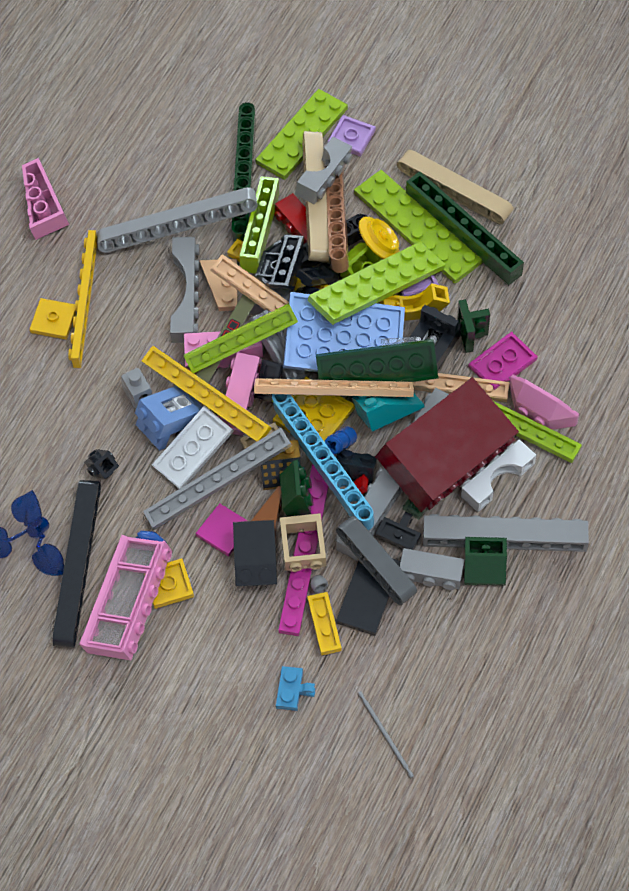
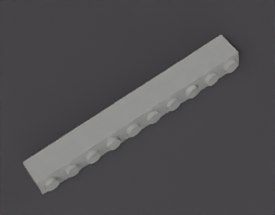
M435 387L432 394L428 393L424 401L425 407L416 412L415 420L449 394ZM385 468L378 470L375 482L369 484L367 492H365L366 496L364 497L374 513V526L368 530L372 536H374L382 520L387 516L402 492L400 486ZM367 516L361 517V519H367V518H369V517H367ZM337 534L335 538L336 550L358 561V558Z

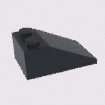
M274 520L233 522L236 587L277 584Z

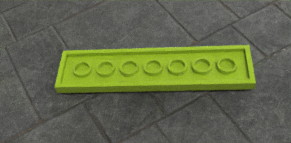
M379 170L354 189V194L408 243L414 245L422 242L446 265L441 272L454 284L458 283L482 264V259L409 196L384 171Z
M418 242L309 295L307 301L334 325L442 271L446 264L422 242Z

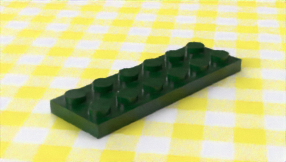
M434 339L316 354L319 380L417 382L439 379Z

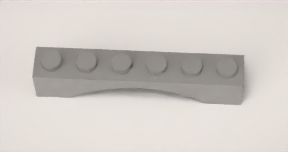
M172 237L173 262L180 269L187 285L182 303L171 316L170 334L172 343H184V334L199 333L198 323H195V319H199V309L195 307V304L199 303V291H196V287H199V275H196V271H199V260H196V255H200L199 244H196L195 237Z

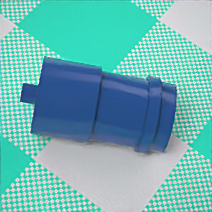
M345 426L334 434L329 435L324 442L333 454H337L353 445L357 441V434L353 428Z

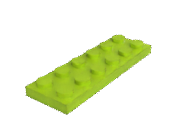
M318 89L255 159L256 164L286 180L303 161V132H322L324 137L346 112L348 104Z

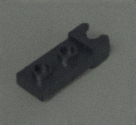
M321 263L319 267L298 269L295 276L301 280L300 282L303 285L310 287L322 284L331 285L338 281L341 273L331 270L329 263Z

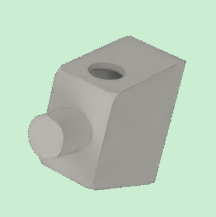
M139 368L121 376L122 388L135 410L141 395L144 398L153 395L148 382Z

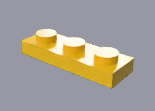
M328 592L307 596L321 656L342 651Z

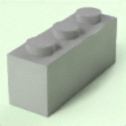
M403 548L400 568L412 582L423 583L425 586L430 587L434 585L441 586L447 590L460 589L464 559Z

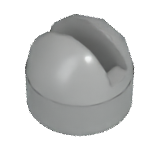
M315 575L311 579V588L315 593L324 591L329 585L327 580L321 575Z

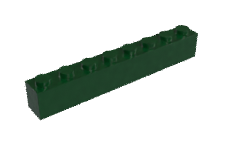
M419 171L406 181V193L479 256L482 262L505 283L510 285L522 276L524 262Z

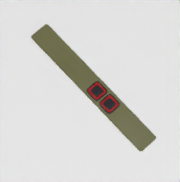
M242 295L218 338L241 327L255 302ZM221 360L197 371L196 375L209 383Z

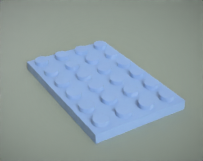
M290 292L289 304L298 323L286 328L283 368L318 372L316 354L402 343L405 307L376 303L332 325L307 301L310 294Z

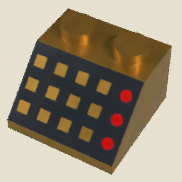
M290 440L291 447L261 465L263 490L281 487L280 474L294 460H298L301 465L298 440Z

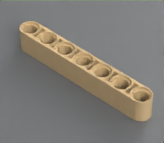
M407 150L397 162L398 169L404 174L413 177L420 171L452 200L497 224H503L513 211L512 204L507 200L413 150Z

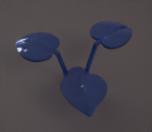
M31 490L16 498L11 505L14 518L28 527L8 538L6 529L0 527V558H5L12 552L11 541L28 533L32 538L39 537L36 545L38 551L32 555L36 568L47 575H63L64 559L59 549L52 544L41 546L42 540L45 538L43 533L49 529V522L46 518L42 517L39 501L34 491Z

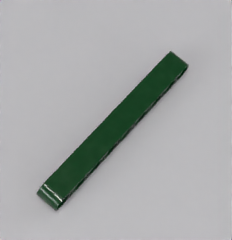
M249 102L242 103L239 106L234 191L248 187L252 188L256 115L255 106ZM251 212L232 217L231 228L234 242L237 239L244 241Z

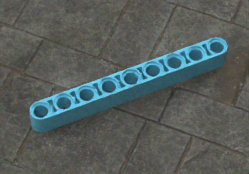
M272 394L274 410L295 440H298V444L349 516L358 518L366 529L370 530L374 526L373 509L290 394ZM363 516L369 517L367 519H361V517Z

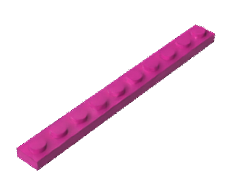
M312 464L310 473L312 488L309 489V492L313 497L314 505L311 506V514L321 513L322 521L329 486ZM317 530L298 532L294 556L316 554L318 544ZM311 568L302 569L298 572L290 571L279 625L280 634L300 635L313 570Z

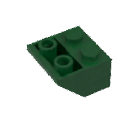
M294 460L280 474L282 508L287 517L311 514V506L314 505L313 497L309 492V489L312 488L311 479L307 477L305 467H301L299 461Z
M465 537L464 585L506 586L507 538Z

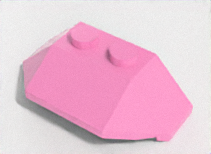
M512 374L509 389L514 410L517 413L552 430L577 425L579 413L535 384Z

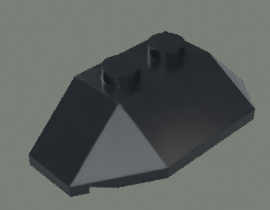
M284 235L281 237V240L264 250L255 278L270 288L294 290L298 279L295 275L302 266L304 236Z

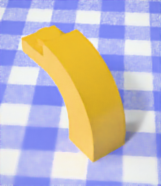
M432 283L419 294L412 296L392 295L380 301V304L405 307L404 321L420 319L421 309L424 305L434 307L440 312L450 303L448 288Z

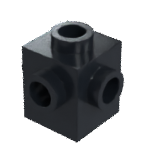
M96 449L88 455V459L84 462L88 467V473L94 478L106 479L119 467L114 455L108 450Z

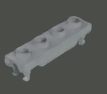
M265 310L262 313L253 316L249 320L252 322L270 313L271 311L268 312V310ZM282 331L262 340L272 360L280 364L284 362L286 339ZM282 368L281 375L283 379H303L306 377L304 370Z

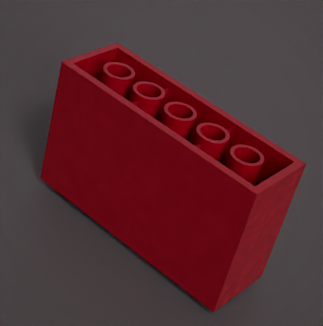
M471 377L385 443L375 458L420 512L426 508L430 511L438 502L445 499L453 490L466 482L468 478L474 476L483 466L488 465L498 454L503 453L507 447L516 441L514 437L519 431L478 382Z

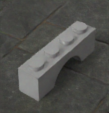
M332 137L324 147L322 161L327 167L321 171L306 170L297 182L295 195L312 204H315L318 199H322L327 187H331L335 177L340 176L344 165L350 163L352 159V146Z

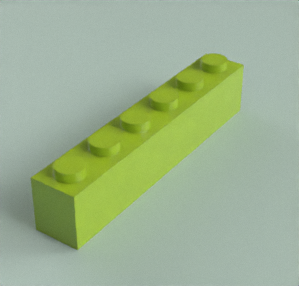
M260 177L256 192L258 206L255 211L251 212L240 252V267L248 273L256 274L263 251L266 248L274 217L275 203H277L279 197V178Z

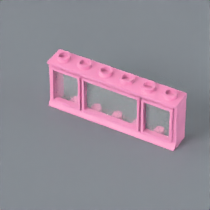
M121 535L80 641L81 647L87 653L132 660L133 654L136 653L139 638L144 632L146 619L151 613L152 603L158 594L159 584L165 576V568L172 556V550L165 541L160 542Z

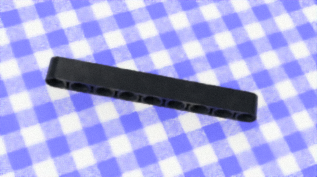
M79 480L53 630V646L74 648L76 645L100 499V481Z

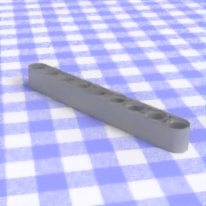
M249 187L102 228L97 233L98 249L101 252L108 253L253 212L258 206L256 192Z

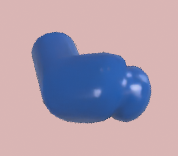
M140 531L136 537L160 542L165 541L153 531Z

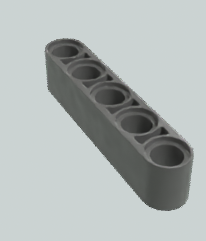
M350 516L336 527V533L395 603L403 605L417 593L414 583L358 518Z

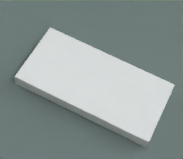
M203 406L155 460L152 466L180 489L190 482L234 430L206 406Z

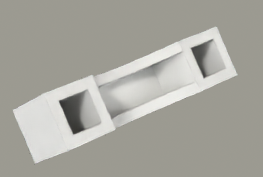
M521 440L514 444L512 443L500 456L497 455L486 468L482 467L472 480L468 479L463 483L461 497L473 509L479 512L492 501L493 489L491 482L497 476L505 473L522 476L535 465L536 454Z

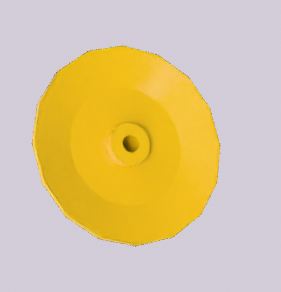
M363 217L359 221L360 234L367 246L376 255L385 259L400 252L398 238L388 224L372 217Z

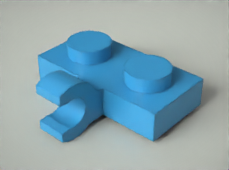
M282 666L276 709L297 711L300 695L315 697V684H302L303 668Z

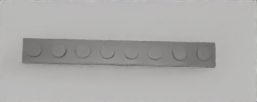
M279 428L143 512L155 530L285 451L292 444L282 428Z

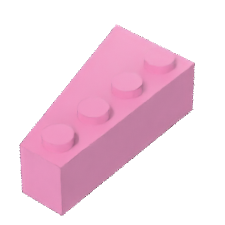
M39 158L22 165L28 205L27 211L30 221L29 227L35 240L68 226L69 223Z
M221 331L184 334L185 354L217 339ZM262 340L238 352L263 358ZM237 352L222 359L217 368L229 367L232 359L236 358ZM185 360V368L191 371Z
M237 352L236 358H233L231 361L232 373L226 380V388L228 389L225 396L246 410L248 407L253 406L255 379L259 378L262 366L260 357ZM217 415L234 430L232 434L243 436L244 433Z

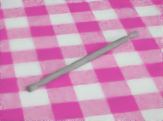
M361 691L358 692V695L362 698L363 703L365 704L366 708L368 709L376 724L380 728L381 732L385 736L386 740L390 744L391 748L393 749L394 753L403 765L404 769L407 770L409 777L413 778V773L409 770L408 765L406 764L405 760L403 759L395 744L391 740L390 736L386 732L385 728L381 724L380 720L376 716L375 712L371 708L370 704L364 698L363 693Z

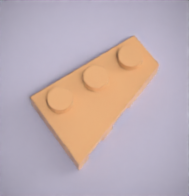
M230 259L237 264V259ZM199 260L218 310L234 311L238 304V290L210 271L217 260Z

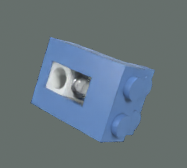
M174 386L140 399L135 411L138 417L135 425L160 451L166 448L170 435L183 430L203 406L186 392Z

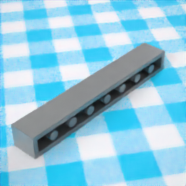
M437 514L424 516L423 546L464 548L465 537L507 538V549L587 552L589 544L588 521L581 519L562 520L560 518L545 520L538 517L521 519L520 517L501 518L499 516L484 518L477 515L460 517L459 515L439 516Z

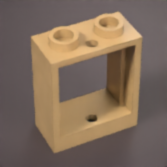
M321 513L280 518L285 571L298 572L307 568L317 570L326 567ZM317 530L320 554L289 557L287 533Z

